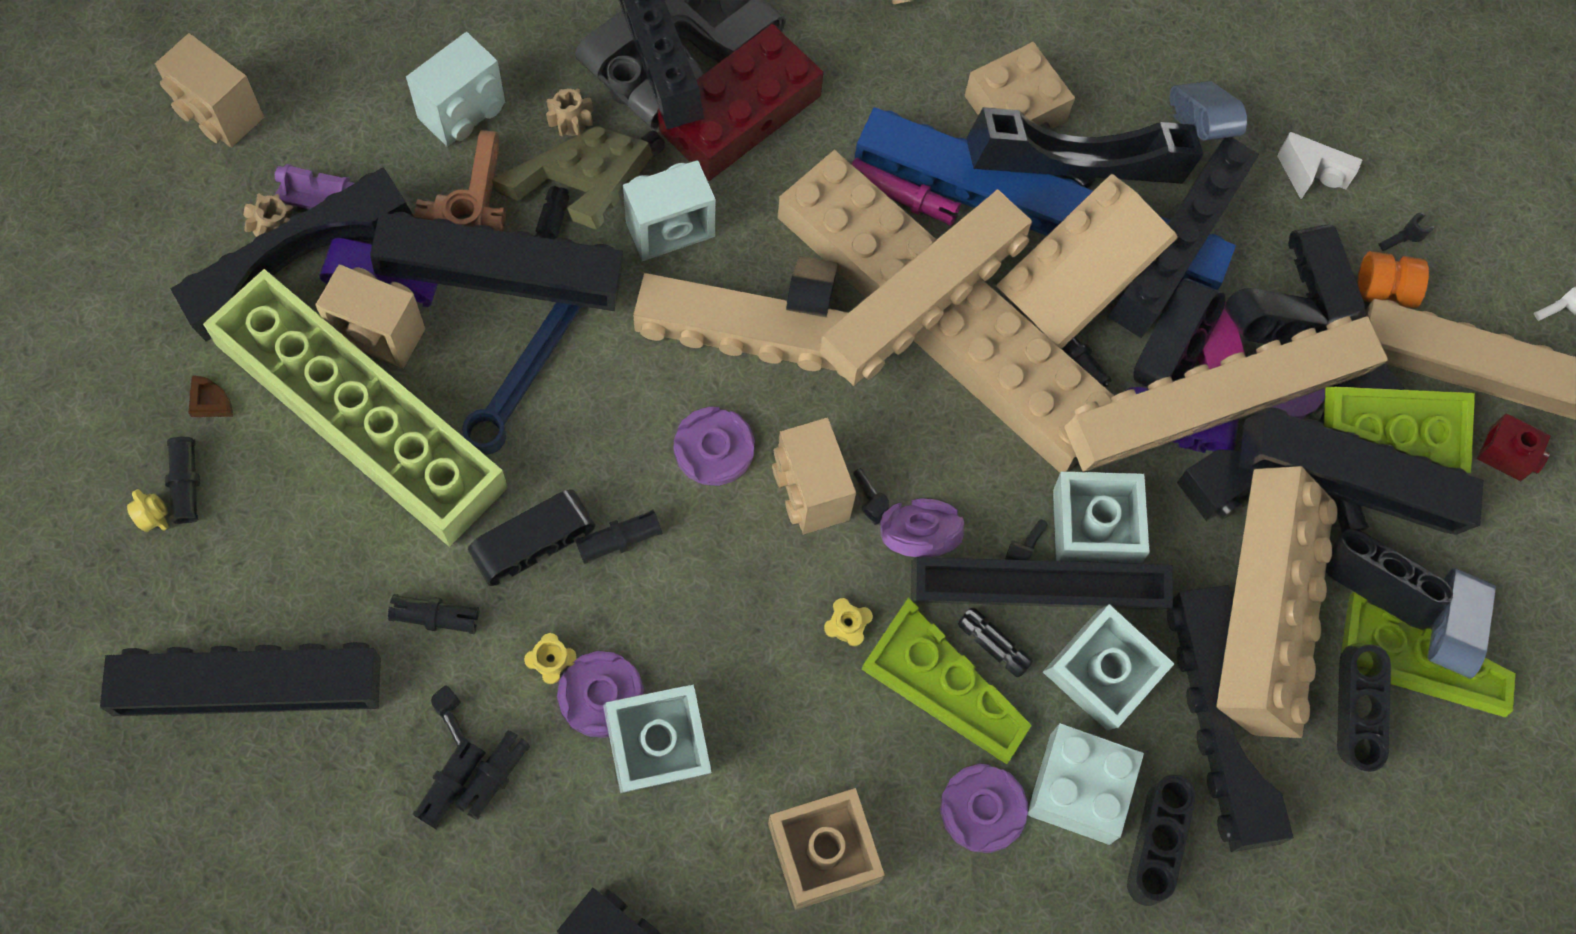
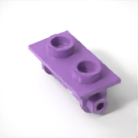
M286 164L284 167L278 166L275 171V181L281 182L275 195L279 194V198L284 204L311 209L323 202L329 195L340 192L354 184L350 182L349 177L341 178L319 173L318 177L315 178L312 171L293 167L291 164Z

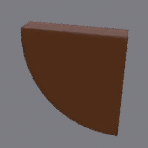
M192 375L189 415L191 417H233L232 404L225 391L206 377Z

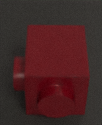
M1506 413L1490 427L1476 459L1521 482L1532 472L1538 474L1545 466L1549 458V452L1545 451L1551 435Z

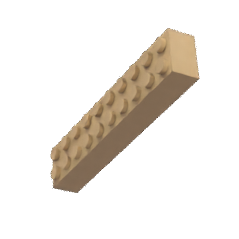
M835 149L779 196L778 219L822 259L838 263L837 272L866 298L937 240ZM979 279L972 285L973 289L964 301L958 305L952 302L943 310L944 314L941 319L928 330L924 327L913 335L915 337L913 341L1058 472H1069L1078 463V459L1064 426L1075 416L1073 412L1075 409L1091 402H1097L1099 407L1112 403L1111 398L1114 395L985 281Z

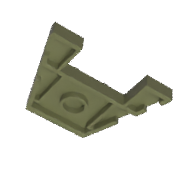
M595 126L581 135L492 179V182L499 194L518 201L547 179L587 192L570 205L568 211L572 221L596 230L605 221L602 214L606 208H614L620 201L618 192L623 187V184L629 183L636 178L653 154L649 142Z

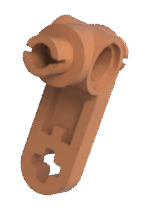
M480 131L469 190H456L449 195L438 194L435 202L418 199L416 206L419 208H415V218L426 220L441 218L447 219L454 224L471 227L486 225L496 231L504 232L505 228L502 225H505L506 222L505 208L489 207L493 188L492 179L495 176L499 153L498 132ZM464 214L471 215L467 219H457L459 216Z

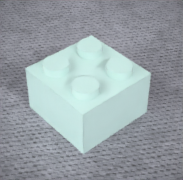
M467 31L406 76L417 118L447 147L456 140L462 141L472 133L474 126L485 118L491 119L495 117L505 103L498 61Z
M698 160L687 164L678 163L666 171L651 176L641 175L629 183L623 184L626 224L642 261L715 237L716 199Z
M1060 472L1053 490L1056 561L1143 564L1149 554L1144 474Z
M1109 604L1099 609L1046 667L1043 673L1106 730L1119 728L1174 663Z
M694 684L606 702L603 706L620 793L712 773Z
M1059 723L1050 734L1028 807V816L1105 844H1112L1121 837L1144 753Z

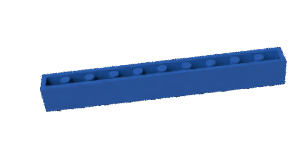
M873 107L856 145L855 158H859L865 163L919 187L925 184L931 187V192L976 208L998 189L1032 220L1030 230L1046 236L1093 192L1091 189L1080 186L1074 180L1062 179L1051 174L973 169L966 139L954 138L936 131L932 126L912 122L902 118L893 111H884ZM1161 217L1167 225L1171 221L1167 218ZM1209 234L1181 281L1188 278L1218 290L1223 283L1236 245L1225 241L1218 235Z

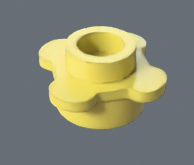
M139 489L133 491L134 501L127 505V510L136 526L144 532H149L157 526L163 531L168 529L169 526L164 517L168 514V510L162 499L156 494H143Z
M845 598L836 600L833 603L834 613L831 620L825 623L824 631L831 638L837 637L839 640L848 642L850 646H859L864 641L863 631L865 626L871 623L873 619L872 612L867 607L857 608L850 605L849 601ZM850 619L852 620V625L847 626L844 621Z
M548 633L542 636L541 641L535 645L533 651H529L525 655L524 661L529 669H536L542 674L545 683L555 684L560 680V674L567 666L575 664L572 662L577 657L573 649L565 648L563 643L558 640L557 635ZM549 655L555 657L553 662L546 660Z

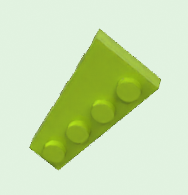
M1326 387L1324 427L1338 432L1355 433L1362 440L1374 444L1391 445L1398 452L1410 456H1424L1429 458L1431 463L1446 468H1460L1471 474L1475 393Z
M1352 592L1350 594L1345 619L1342 652L1346 647L1355 643L1379 646L1390 657L1392 685L1505 718L1513 712L1516 673L1485 658L1477 674L1469 679L1428 660V650L1432 633L1431 629L1428 628L1423 631L1414 628L1387 611L1367 602V599L1357 593ZM1364 652L1357 659V669L1363 675L1368 673L1372 668L1373 660L1368 652Z
M908 597L863 664L861 670L1000 761L1008 764L1032 725L993 685H989L975 670L976 667L965 655L961 656L945 639L946 636L934 623L931 624L918 611L919 607Z

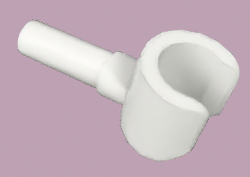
M1576 287L1572 288L1554 304L1534 312L1533 314L1536 319L1540 321L1563 310L1565 307L1576 315Z

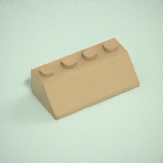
M1111 174L1020 261L996 287L1017 311L1062 349L1167 249L1178 236L1136 191Z

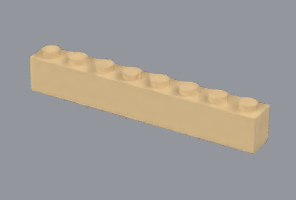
M1346 316L1326 326L1328 330L1319 333L1316 332L1315 328L1302 331L1291 338L1292 342L1281 345L1279 340H1275L1257 348V354L1245 357L1244 352L1231 355L1223 359L1219 367L1209 369L1208 365L1204 364L1187 371L1184 374L1185 378L1174 382L1171 377L1162 378L1148 385V391L1136 394L1134 389H1130L1111 398L1112 403L1100 407L1097 402L1085 404L1073 411L1075 416L1064 428L1081 469L1085 472L1262 411L1265 408H1270L1325 389L1326 387L1369 374L1387 362L1388 358L1369 317L1366 316L1352 321L1350 316Z

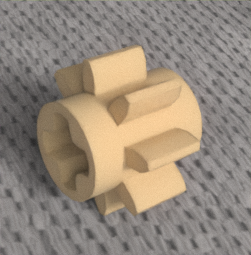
M560 89L553 99H547L549 111L546 113L548 125L549 127L558 125L560 136L565 134L579 136L584 131L586 125H593L591 115L593 112L591 98L582 99L580 89Z
M257 194L255 206L245 204L243 215L248 218L245 222V232L253 231L257 237L274 230L289 221V218L292 216L293 206H285L284 202L279 198V194L275 196Z

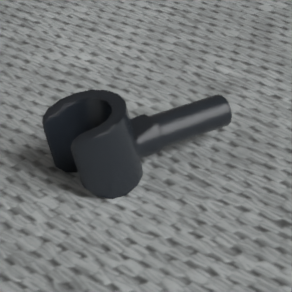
M1417 213L1405 225L1404 230L1378 243L1382 251H1385L1407 240L1420 242L1434 229V226L1428 229L1421 228L1418 223L1426 215L1424 213Z
M859 468L853 474L869 499L862 506V511L874 525L880 523L884 512L889 509V500L883 493H877L864 471Z
M1040 519L1026 538L1024 544L1012 540L1005 560H1029L1037 540L1048 526L1047 522Z
M445 685L432 696L431 703L434 710L443 718L444 723L447 724L458 746L461 738H466L451 711L461 701Z

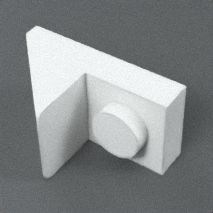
M1292 132L1287 136L1277 155L1300 199L1303 198L1309 189L1314 177L1320 179L1328 187L1347 189L1362 162L1360 158Z

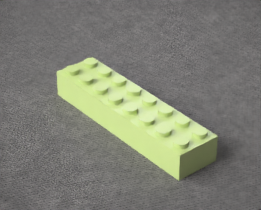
M265 269L203 324L217 347L449 547L508 488L501 468Z

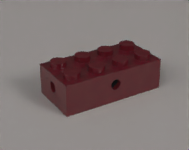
M772 23L696 80L700 90L704 119L667 130L658 108L659 132L689 162L698 160L706 179L710 181L821 96L824 72Z

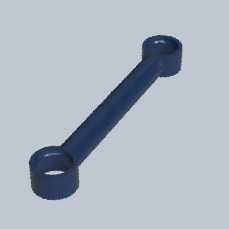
M556 302L487 408L476 410L466 417L462 427L464 438L484 455L493 454L504 445L506 440L505 423L582 306ZM489 421L498 427L499 433L491 442L477 443L470 438L472 428L477 423Z

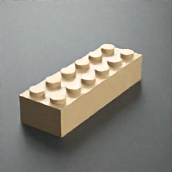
M1302 466L1254 469L1216 707L1250 734L1256 736L1302 738L1304 724L1308 722L1310 717L1308 692L1310 682L1314 680L1316 673L1313 656L1315 642L1321 636L1319 613L1321 602L1325 600L1327 593L1324 577L1326 563L1332 557L1330 533L1331 526L1337 519V506L1335 501Z

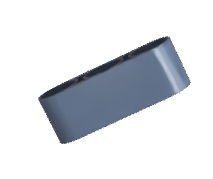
M1212 81L1174 85L1171 88L1170 105L1175 106L1177 113L1174 115V118L1181 124L1194 125L1198 137L1202 140L1242 136L1245 133L1247 115L1243 103Z
M1454 567L1444 579L1452 589L1453 598L1433 623L1428 660L1471 679L1480 670L1486 657L1496 586Z

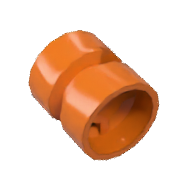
M1374 251L1367 252L1358 272V288L1363 301L1371 303L1374 298L1379 300L1389 299L1409 309L1418 308L1425 296L1428 285V262L1425 259L1403 256L1399 261H1396L1392 254Z

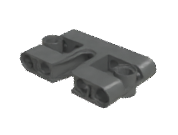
M665 0L679 38L687 39L703 54L711 57L718 63L772 23L781 32L786 24L785 17L765 0ZM621 10L580 42L575 51V57L610 90V95L614 101L627 105L651 129L656 130L659 129V107ZM683 46L697 80L703 75V72L688 50Z

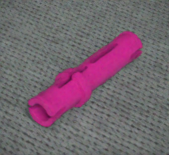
M855 158L852 162V165L858 171L864 173V176L890 199L911 207L912 213L919 215L922 212L946 223L948 226H952L956 216L943 211V208L953 213H959L961 203L931 192V187L925 184L919 187L865 163L859 158Z

